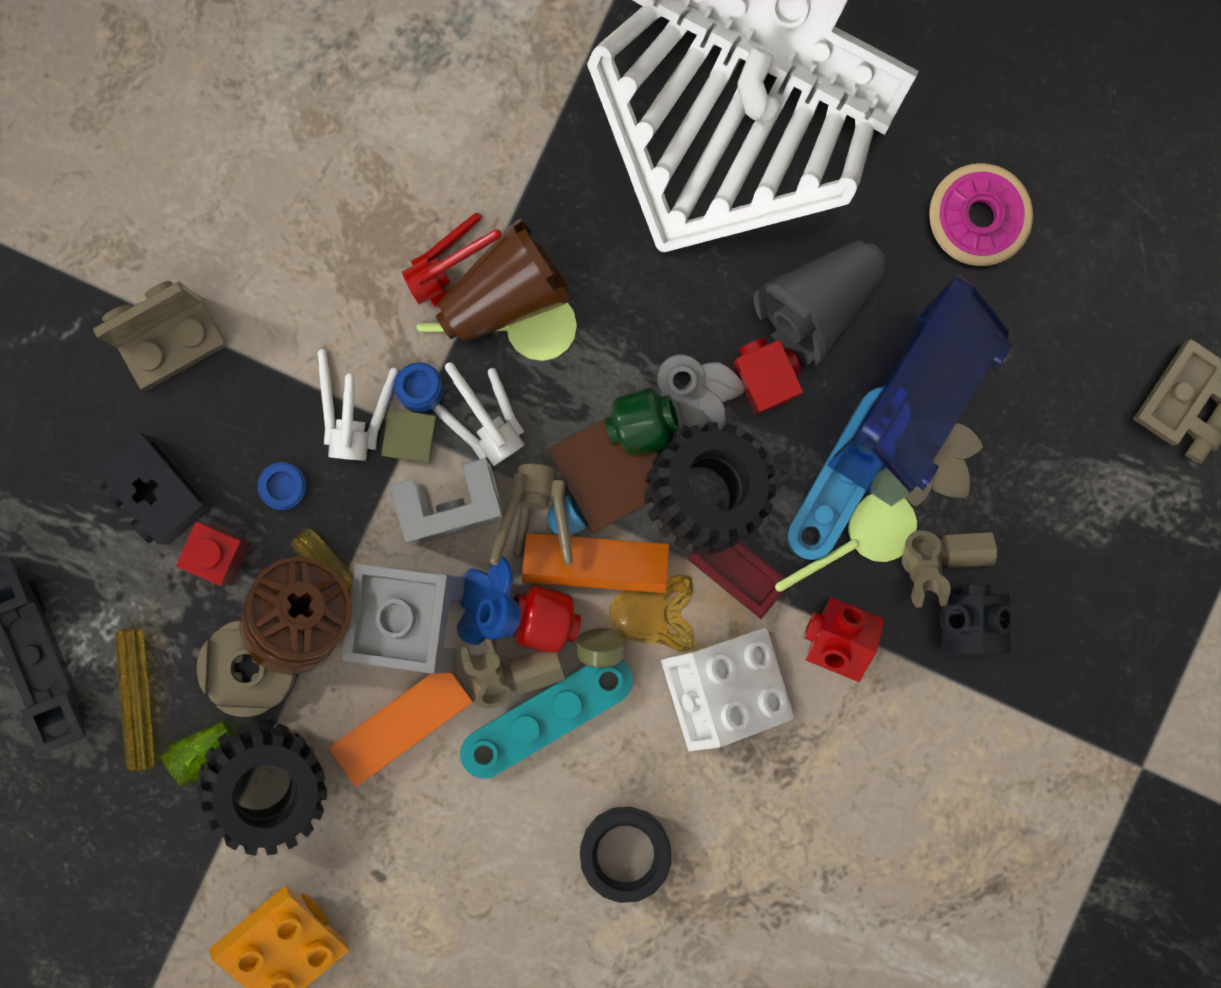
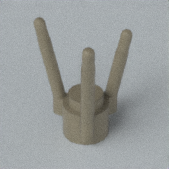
M522 464L518 466V473H514L512 491L490 557L492 565H497L500 561L518 505L521 506L513 552L517 558L523 554L531 509H547L548 501L550 500L554 501L564 564L569 566L573 563L564 503L565 481L556 480L555 468L541 464Z

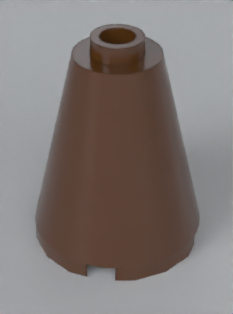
M520 218L512 223L501 237L489 247L438 302L441 312L436 315V319L450 339L458 336L463 342H467L563 306L574 299L573 295L567 290L569 288L542 244L533 242L529 235L532 233V230L523 219Z

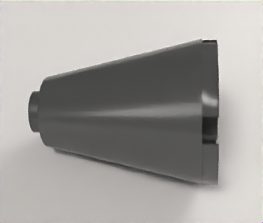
M855 240L764 283L754 292L753 302L756 313L761 322L769 318L776 329L770 336L774 341L780 340L784 350L791 347L801 364L809 365L815 360L816 365L827 357L885 278V257L876 245Z

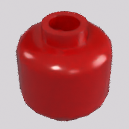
M538 585L527 588L523 594L516 593L513 599L517 601L520 607V621L516 631L513 633V638L518 645L538 651L554 653L561 651L567 641L574 642L581 626V615L575 613V604L570 595Z

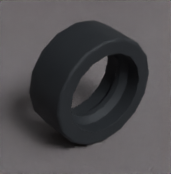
M631 806L611 808L598 815L585 830L580 845L581 870L589 886L603 898L618 903L639 902L654 894L667 878L672 863L669 838L662 824L650 813ZM618 826H632L640 829L649 837L654 848V859L650 870L644 877L634 882L621 883L610 879L603 873L597 860V849L600 840L608 831Z

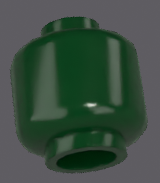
M654 387L617 397L612 403V416L605 418V427L611 444L613 446L620 444L622 449L632 457L664 449L673 440L674 433L680 431L677 411L669 394L663 396Z

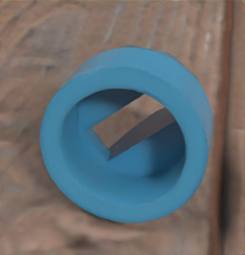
M569 494L564 496L569 534L572 536L587 528L588 524L575 500ZM553 504L548 511L547 521L549 528L559 535Z

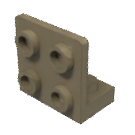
M166 281L152 287L145 293L146 300L131 308L129 305H122L107 312L102 317L104 323L93 329L99 340L118 348L140 390L143 391L153 388L228 346L201 296L181 282L173 284L172 281Z

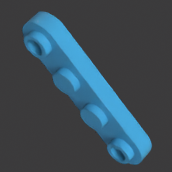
M877 388L866 394L860 401L788 526L786 533L787 543L796 556L806 560H815L826 556L833 549L906 422L908 415L907 404L902 395L890 388ZM876 405H883L888 409L889 417L885 422H880L874 418L873 409ZM806 527H812L818 532V541L814 545H807L802 540V532Z

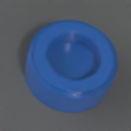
M416 362L405 366L398 373L394 383V390L397 398L406 409L416 413H423L432 410L440 403L444 395V383L433 366L427 363Z
M285 462L271 464L263 470L258 480L260 498L267 506L277 510L286 511L296 508L304 501L308 492V482L305 474L298 467Z

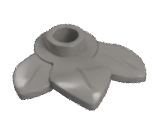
M686 354L670 356L661 364L657 373L660 393L663 396L668 394L671 396L677 411L680 429L684 425L688 428L698 425L701 429L707 422H717L718 429L722 430L726 422L723 402L734 399L745 392L742 381L728 366L720 362L700 364L695 358ZM680 371L690 374L689 383L683 387L673 384V377Z

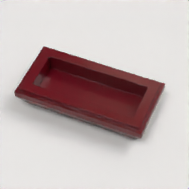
M741 541L732 548L729 546L722 552L712 553L710 548L703 554L692 552L687 558L688 561L759 619L765 616L785 591L779 592L775 589V585L785 579V577Z

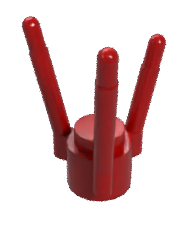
M474 213L426 253L411 260L413 266L402 271V275L417 303L420 305L431 300L434 307L439 306L438 302L450 290H444L443 288L451 283L446 270L499 239L501 231L495 229L439 261L437 257L481 220V214Z

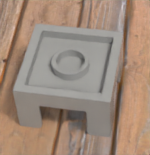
M483 458L464 464L462 469L472 503L465 505L464 498L435 506L437 510L435 514H431L425 489L422 485H415V482L410 479L389 485L405 543L416 545L501 521L505 511L491 463L488 464L487 459Z
M354 564L350 594L352 610L349 626L345 632L342 661L431 674L453 673L456 650L444 648L449 603L450 600H462L465 577Z

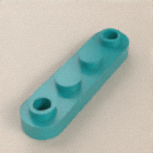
M623 660L614 666L604 668L585 665L565 677V680L553 684L475 730L464 740L461 746L460 758L463 767L475 777L491 778L621 702L627 697L632 688L633 678L630 668ZM607 671L615 673L618 677V684L610 690L604 689L599 683L600 676ZM485 745L492 749L493 759L490 762L482 763L476 758L475 751L479 746Z

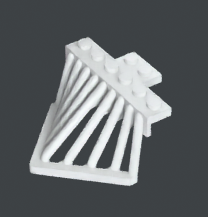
M632 0L642 5V7L593 50L587 63L655 245L662 252L849 204L860 184L874 129L885 135L919 72L835 27L848 0ZM662 16L670 20L664 30L621 78L614 61L615 56L659 17ZM688 30L696 34L697 36L686 55L643 118L637 123L630 104L631 98ZM714 45L721 47L722 50L710 76L654 168L646 147ZM752 47L766 50L774 55L767 73L777 77L768 94L774 96L779 102L776 117L768 122L760 118L754 121L706 215L688 220L745 116L744 107L737 88L729 106L670 211L664 191L741 59L747 60ZM793 87L798 88L802 91L801 96L755 191L752 203L731 208ZM822 101L828 104L825 121L803 176L800 179L797 191L775 197L819 102ZM848 115L855 119L856 127L842 176L839 180L820 185Z

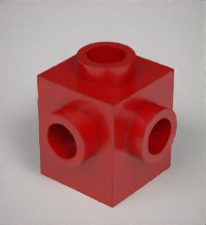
M830 597L822 614L813 612L807 624L803 638L809 640L810 645L805 661L860 682L877 653L884 618Z

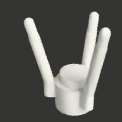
M320 349L318 351L319 377L325 422L324 444L329 445L328 457L366 461L367 449L376 450L378 432L391 399L395 379L399 371L397 368L390 369L367 432H364L365 422L353 421L355 376L352 373L346 374L342 420L337 419L335 424L327 351Z
M451 362L445 365L447 373L483 425L476 432L481 440L475 437L440 404L432 410L473 448L479 459L488 457L492 465L496 466L525 446L519 437L525 431L515 418L497 370L490 368L488 376L506 423H504L500 416L494 420L490 418L455 365Z

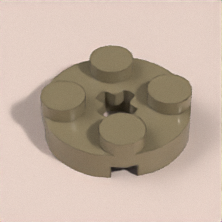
M239 620L221 627L220 630L215 632L205 642L197 660V678L205 695L209 696L213 703L218 705L216 706L217 708L229 715L251 717L263 714L282 703L294 684L296 674L274 673L259 665V673L252 675L251 682L243 681V673L235 672L234 668L235 663L243 662L244 654H249L242 643Z

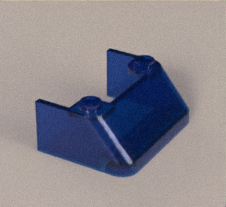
M955 275L918 317L919 320L924 322L854 436L831 457L827 466L890 506H893L910 494L915 487L923 491L929 485L939 468L933 460L989 368L992 367L997 370L1012 348V345L1006 342L1010 333L974 285L958 275Z

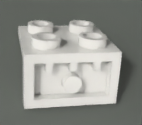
M765 628L703 649L661 659L688 752L723 747L791 721L794 718L768 630Z

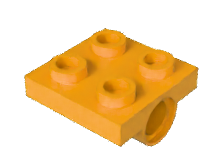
M286 885L209 948L212 961L244 988H306L350 951L346 939L329 925L320 907L307 894L301 893L297 896Z

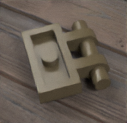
M1189 339L1183 343L1133 420L1172 446L1179 444L1185 433H1188L1194 441L1185 455L1199 464L1203 463L1211 450L1216 451L1221 445V358L1194 340ZM1210 397L1215 401L1217 407L1205 423L1197 415Z

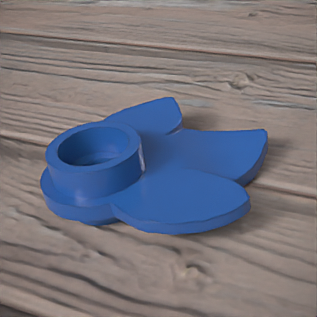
M501 555L499 563L497 565L491 564L488 573L471 568L462 576L465 577L463 598L459 603L465 609V612L457 625V632L461 640L468 644L479 645L485 639L499 640L502 637H510L518 627L520 607L517 601L510 598L513 572L509 562Z

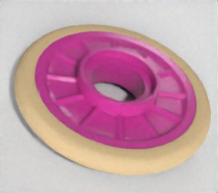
M977 163L960 167L941 181L930 203L929 219L936 241L948 255L968 265L991 266L1011 258L1025 244L1032 228L1033 207L1025 186L1015 175L996 165ZM982 202L991 207L994 215L991 225L979 227L971 222L969 209L972 204Z

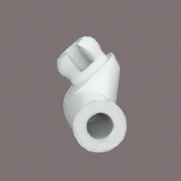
M752 47L738 80V92L745 114L755 121L760 118L768 122L776 117L779 109L778 100L772 95H767L763 83L774 55L758 47Z

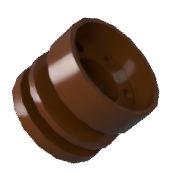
M300 556L277 560L260 572L250 587L242 606L239 631L244 648L256 663L271 672L295 675L312 671L328 659L349 626L352 604L348 588L334 569L319 560ZM300 604L304 605L307 609L304 615L300 614L294 619L288 614L291 607L296 608Z

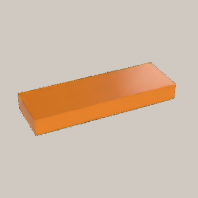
M526 533L522 582L666 593L669 544L570 536L573 563L567 566L563 561L559 535Z
M454 672L429 674L331 745L328 750L353 785L357 787L473 703L474 700Z

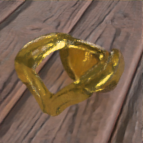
M688 575L672 576L667 580L666 593L621 591L612 600L609 608L610 619L616 632L636 642L664 644L680 652L693 650L695 647L693 629L680 614L682 609L691 600L693 593L692 578ZM676 592V596L667 604L672 593ZM668 625H670L678 634H673L669 630Z

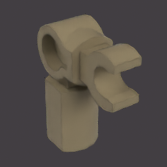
M919 530L911 533L905 543L902 565L909 573L910 579L914 582L911 599L915 607H922L925 597L924 591L935 592L939 597L940 605L947 606L951 587L949 581L941 575L942 565H944L945 569L994 566L997 558V546L993 532L943 535L942 539H939L934 533Z
M492 639L485 640L487 651L484 654L478 656L471 655L467 647L461 648L460 651L465 672L470 675L477 703L485 708H494L505 704L511 698L514 691L518 690L519 694H523L565 680L557 652L535 651L510 659V665L503 666L500 663L497 646Z

